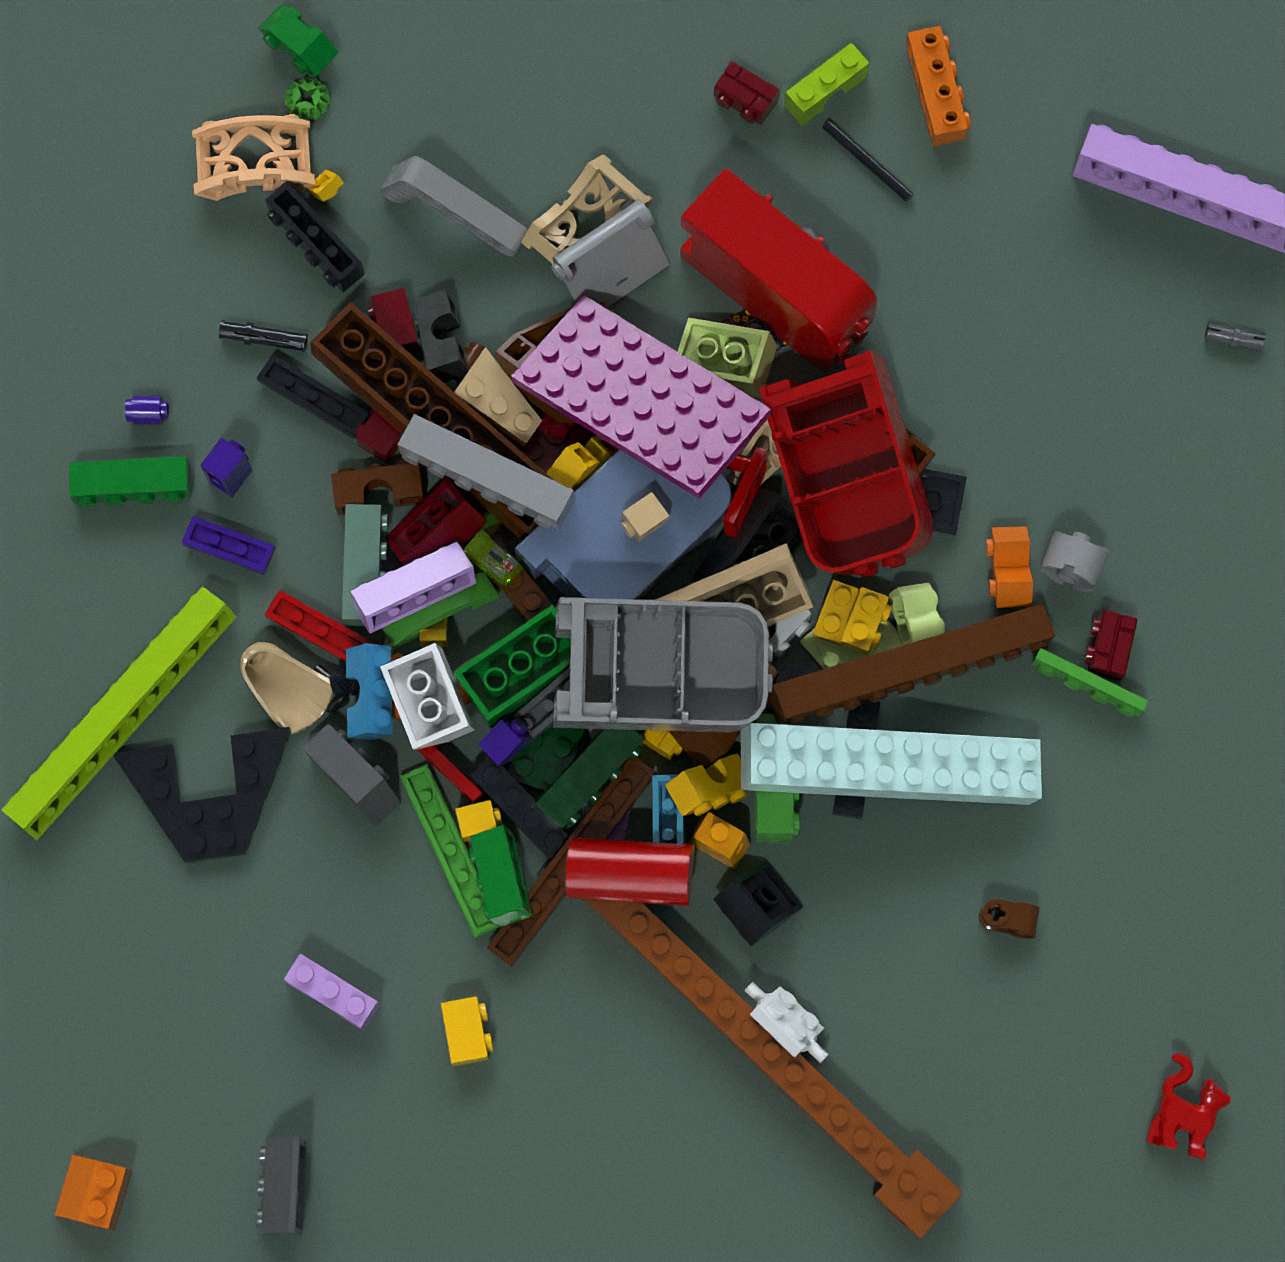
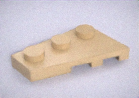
M485 347L454 393L488 422L525 446L542 420Z

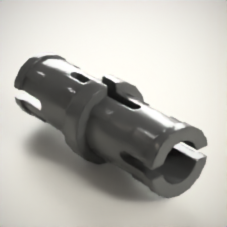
M1208 323L1205 332L1207 335H1205L1204 341L1230 345L1229 348L1231 349L1241 347L1262 352L1266 334L1241 330L1240 326L1231 328Z

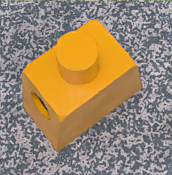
M710 812L701 815L687 839L689 844L694 845L699 850L733 870H736L750 846V842L743 831Z

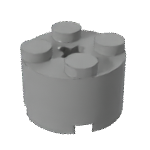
M1054 531L1043 558L1040 572L1046 578L1063 586L1065 581L1073 584V590L1093 592L1099 582L1110 551L1103 546L1090 543L1091 538L1084 533L1074 532L1073 536Z

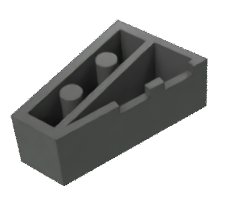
M327 724L302 749L314 764L376 827L401 804V801L386 781L389 779V776L378 765L373 768L368 763L371 760L370 757L360 747L354 749L350 745L353 742L352 739L347 738V734L341 728L336 732Z

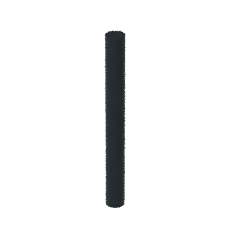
M831 120L824 124L823 129L905 202L913 196L914 193Z

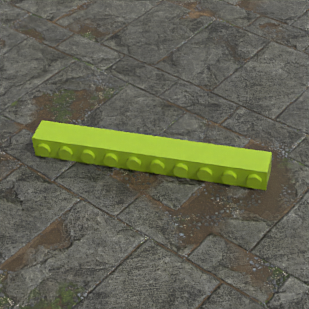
M202 586L196 594L190 597L188 603L169 621L162 632L150 642L144 652L130 664L127 671L118 681L111 685L109 691L89 710V713L70 731L65 740L50 753L39 769L31 774L28 781L9 799L2 811L37 841L236 619L237 616L232 610Z

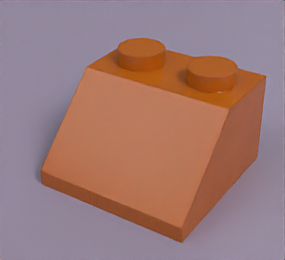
M72 1154L55 1215L115 1231L132 1170Z

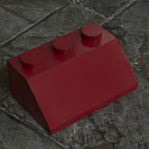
M446 477L385 539L400 561L407 565L415 559L427 556L439 548L458 542L462 548L472 536L477 535L488 521L454 482Z

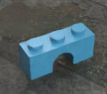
M365 643L346 649V679L358 680L360 685V695L357 703L353 707L347 708V738L374 740L393 735L392 695L380 668L391 662V646Z

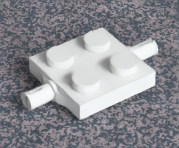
M754 982L744 990L757 1002L756 1008L750 1015L790 1054L796 1057L800 1052L808 1051L819 1063L829 1055L815 1042L824 1027L812 1013L807 1012L796 1001V998L790 992L785 991L780 986L773 993L765 994Z

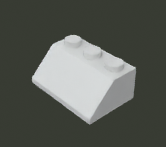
M436 643L380 667L413 750L446 743L475 730L444 651Z

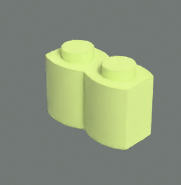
M929 582L897 587L889 593L890 605L893 606L892 613L897 621V632L902 646L945 633V623L936 611L938 597Z

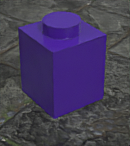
M511 716L501 719L478 745L497 766L509 763L532 737L527 732V726L518 718Z

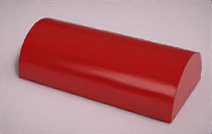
M572 837L566 862L567 896L574 899L689 906L695 846L691 844Z

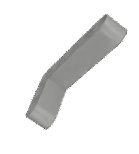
M412 156L394 165L380 189V193L384 197L399 204L415 197L419 198L508 257H516L522 246L521 241L528 231L521 223L420 157Z

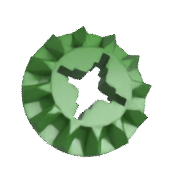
M304 76L301 80L293 81L292 85L286 89L284 101L290 114L299 116V119L310 121L321 117L326 112L330 103V95L326 85L319 82L316 77L308 79ZM301 91L307 95L313 93L311 96L313 105L306 100L300 102L302 101Z

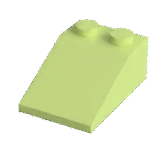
M688 318L677 352L749 396L761 398L759 387L766 384L777 344L769 331Z

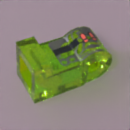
M482 529L464 548V552L470 561L505 587L523 569L516 559L498 546Z

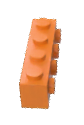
M941 25L908 32L905 45L932 147L965 140L967 131L971 128L969 113L963 111L961 104L964 103V94L962 87L956 85L957 68L955 61H950L949 59L950 42L948 35H943Z

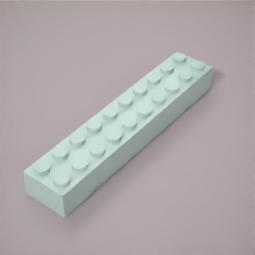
M750 723L741 730V790L1030 805L1042 799L1040 739Z

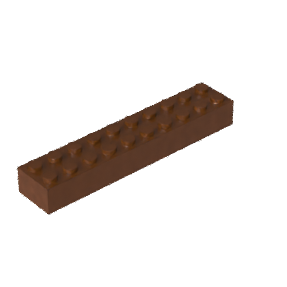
M352 302L311 341V354L402 435L415 414L553 480ZM473 488L470 491L465 490L522 541L539 526L534 522L535 518L525 513L523 516H519L511 512L507 508L508 505L500 501L492 503L481 496V492Z

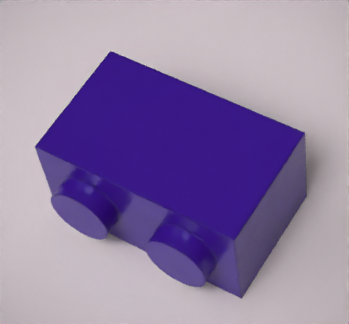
M220 438L200 466L210 484L233 498L252 472V468L248 461L249 457L244 453L246 449L232 439L230 442H227Z

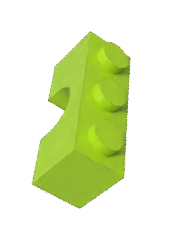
M851 42L786 91L784 106L803 126L824 110L828 99L837 91L842 89L847 93L867 78L870 63Z

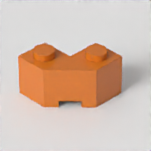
M991 527V539H986L985 544L986 556L991 557L992 579L988 580L989 597H994L996 608L1032 607L1033 579L1029 568L1030 538L1027 527Z

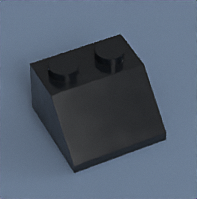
M766 860L735 878L713 899L720 907L722 913L728 917L750 946L767 937L803 908L802 904Z

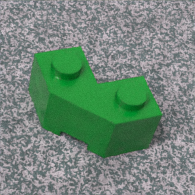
M280 4L258 27L264 35L262 37L263 41L273 50L286 51L293 59L292 65L301 74L307 73L317 76L339 51L315 25L311 28L301 19L302 15L297 10Z

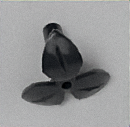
M321 664L316 665L313 669L329 678L332 692L338 697L326 710L328 713L344 708L349 704V696H356L360 690L358 680L354 679L351 683L350 679H346L342 675L332 674Z

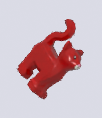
M1175 1053L1171 1058L1174 1062L1181 1065V1071L1168 1076L1162 1085V1097L1157 1113L1150 1123L1145 1142L1157 1146L1162 1144L1164 1147L1176 1150L1178 1145L1175 1139L1176 1131H1186L1189 1133L1188 1155L1205 1160L1207 1152L1203 1148L1204 1141L1215 1126L1217 1112L1230 1104L1231 1096L1223 1088L1215 1085L1213 1079L1203 1080L1200 1089L1199 1105L1192 1104L1175 1095V1087L1186 1083L1193 1075L1194 1069L1193 1063L1187 1055Z

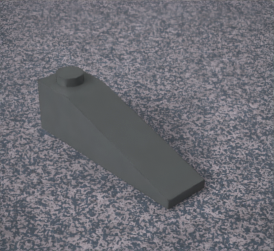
M570 667L513 716L521 720L528 728L527 732L532 739L526 745L553 725L554 696L557 691H569Z

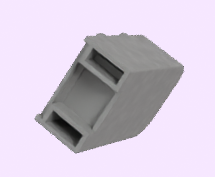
M559 598L556 606L555 637L570 638L569 691H557L554 696L553 728L729 733L741 731L747 725L753 723L765 709L768 692L771 693L772 674H768V663L772 662L773 646L769 644L767 622L761 613L752 606L730 602Z

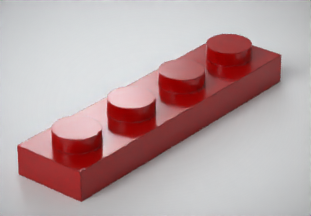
M279 590L264 614L267 619L345 663L346 649L365 643L375 644Z

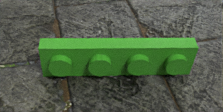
M1042 648L1039 649L1032 663L1033 666L1037 667L1036 670L1040 674L1050 678L1054 675L1064 680L1063 684L1070 689L1076 691L1082 689L1090 693V697L1099 703L1106 704L1109 702L1117 706V710L1125 716L1134 717L1135 715L1140 717L1148 703V700Z

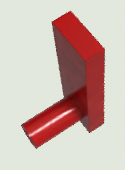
M757 447L752 457L738 454L726 467L744 475L723 518L725 535L737 538L769 468L767 450Z
M434 746L417 749L472 804L479 803L483 799V794L480 791L481 788L472 778L464 776Z

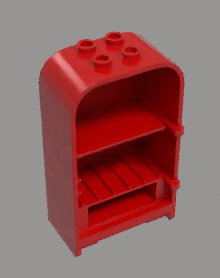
M723 169L681 215V227L688 231L691 236L680 247V257L812 365L829 371L836 363L841 365L850 354L848 349L855 342L860 344L869 333L867 328L874 321L877 306L875 293L856 272L822 246L826 240L824 237L819 236L815 240L771 204L774 199L771 194H767L763 198L729 169Z
M872 350L845 359L844 363L847 370L803 385L786 379L768 386L759 387L763 404L771 408V416L768 418V422L772 432V439L776 446L805 550L811 562L821 570L842 575H861L862 578L879 573L878 568L882 566H889L892 569L907 564L905 559L922 552L930 543L934 531L932 516L885 357Z

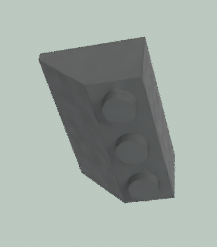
M300 1137L266 1139V1146H261L260 1165H265L264 1177H259L258 1196H263L262 1209L257 1210L256 1225L257 1228H261V1234L302 1236L306 1141Z

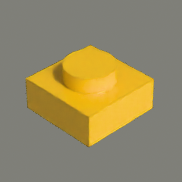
M326 169L315 179V185L308 188L307 191L312 197L324 202L333 198L344 182L338 174Z

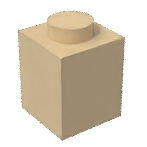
M651 492L622 512L621 519L623 522L620 524L629 538L634 536L640 542L668 523L669 514L653 492Z

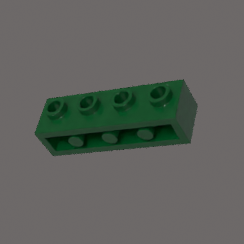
M601 729L535 800V804L561 828L566 824L571 827L583 814L579 810L586 802L593 804L603 793L600 787L607 780L613 782L624 770L621 767L623 762L628 757L633 760L644 749L641 743L645 739L636 730Z

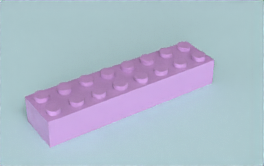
M1091 124L1072 176L1285 253V194L1277 191L1275 187L1268 184L1260 185L1251 182L1247 177L1240 174L1232 175L1226 173L1216 165H1204L1196 162L1188 155H1177L1168 152L1163 146L1146 144L1133 135H1121L1113 132L1108 126Z

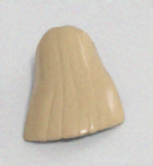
M257 642L249 646L240 658V670L244 680L279 728L290 727L292 730L291 734H296L300 730L303 731L306 727L312 726L313 722L318 721L323 716L333 697L329 678L297 661L276 645L267 642Z

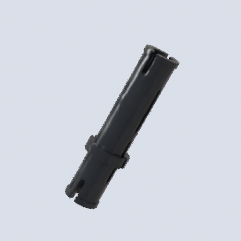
M222 320L219 327L220 339L243 341L244 345L249 346L255 343L305 352L308 342V334L254 326V323L251 322L239 324Z

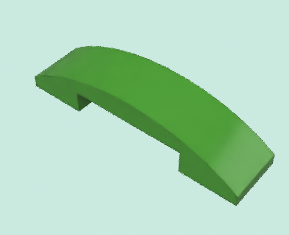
M486 573L475 574L476 584L381 628L393 650L420 637L419 631L469 606L472 610H475L499 598Z

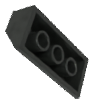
M759 488L737 538L725 535L724 531L691 579V582H698L786 543L792 554L802 540L794 510L778 493Z

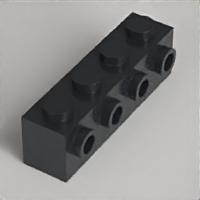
M288 182L265 199L269 210L267 216L276 227L281 225L287 231L285 235L294 247L301 246L306 252L304 256L314 268L319 266L324 271L322 276L332 288L337 286L344 293L365 275L362 262Z

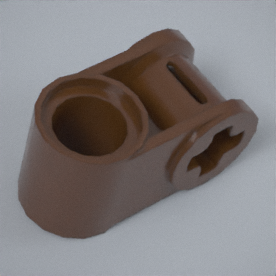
M992 899L980 910L979 922L989 931L1006 933L1019 938L1034 939L1040 907L1028 903ZM992 909L996 910V915L1001 916L996 921L993 920V915L988 914Z

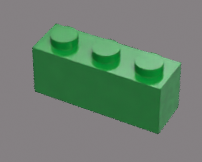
M501 825L470 836L472 847L469 848V853L473 863L477 864L479 874L476 875V883L479 890L484 894L485 902L482 903V909L487 920H491L498 927H502L533 916L514 834L507 827Z

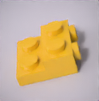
M833 580L813 631V637L869 656L871 648L877 650L882 633L878 632L881 622L887 623L893 606L888 605L889 596L864 587L858 589Z

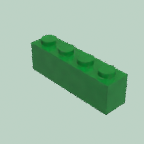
M186 456L69 462V497L74 504L85 508L94 507L96 503L121 506L127 501H136L138 504H152L154 500L164 499L170 503H179L183 501V498H191V464Z

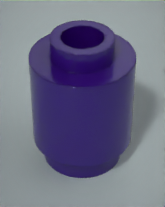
M162 395L133 396V399H126V421L133 422L134 425H162L164 419L169 417L168 401H163Z

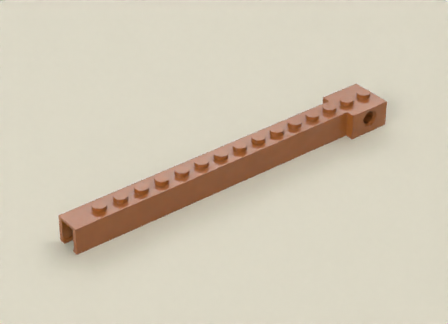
M581 899L880 1187L872 1197L917 1240L921 1239L961 1196L963 1192L918 1149L908 1158L803 1056L798 1054L794 1057L750 1015L753 1009L643 903Z

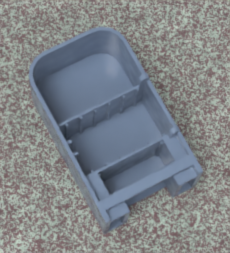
M619 449L574 492L575 501L560 529L558 530L552 526L550 529L540 525L537 526L515 547L514 558L534 580L543 574L565 597L644 600L719 528L730 503L731 491L729 483L721 473L703 496L698 499ZM653 492L669 514L668 523L638 542L634 536L629 538L621 527L620 523L623 522L621 519L622 512Z

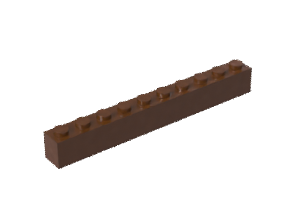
M1042 603L772 685L771 693L768 692L767 698L777 724L799 726L806 722V718L815 715L817 719H822L834 713L833 710L843 707L844 711L854 709L860 706L861 701L870 699L872 703L887 698L888 693L898 691V694H904L915 689V685L923 682L925 686L933 685L940 682L943 676L951 674L952 678L968 673L969 668L978 666L979 670L994 665L996 663L995 660L1004 658L1007 662L1022 656L1021 652L1031 650V653H1037L1040 648L1047 649L1048 643L1056 635Z

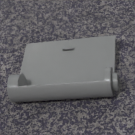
M635 201L552 258L554 263L551 266L552 271L560 281L563 280L575 304L585 295L598 304L604 302L608 308L670 265L651 228L655 224L654 219L642 201Z

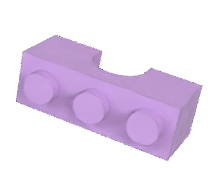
M302 954L298 956L284 978L287 984L331 1009L362 1031L366 1030L381 1006L378 1001Z

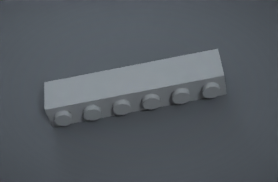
M415 414L397 444L402 454L401 457L405 461L413 465L421 463L429 467V472L440 478H444L446 475L454 479V483L465 490L470 491L473 488L481 492V496L492 503L500 501L508 505L507 508L519 516H523L525 513L535 518L534 522L546 529H550L552 526L559 530L575 501L574 490Z

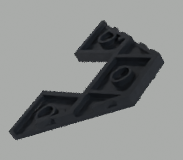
M290 727L230 735L237 794L180 802L175 750L172 744L116 752L113 757L185 863L246 855L252 833L258 824L259 814L265 799L268 797L276 768L280 764L282 752L292 730Z

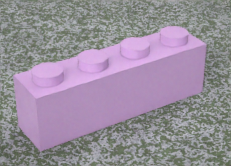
M455 542L448 546H443L427 556L415 559L397 570L389 571L384 576L369 583L361 584L356 589L350 591L356 613L368 632L372 633L476 584L472 563L458 542Z

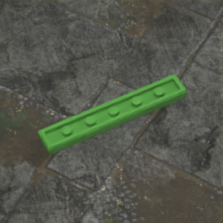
M425 764L401 775L400 778L474 938H479L500 928L491 920H487L482 909V903L485 902L484 894L479 890L476 883L478 872L428 765Z

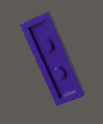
M192 516L182 540L183 546L265 575L276 549L274 545Z

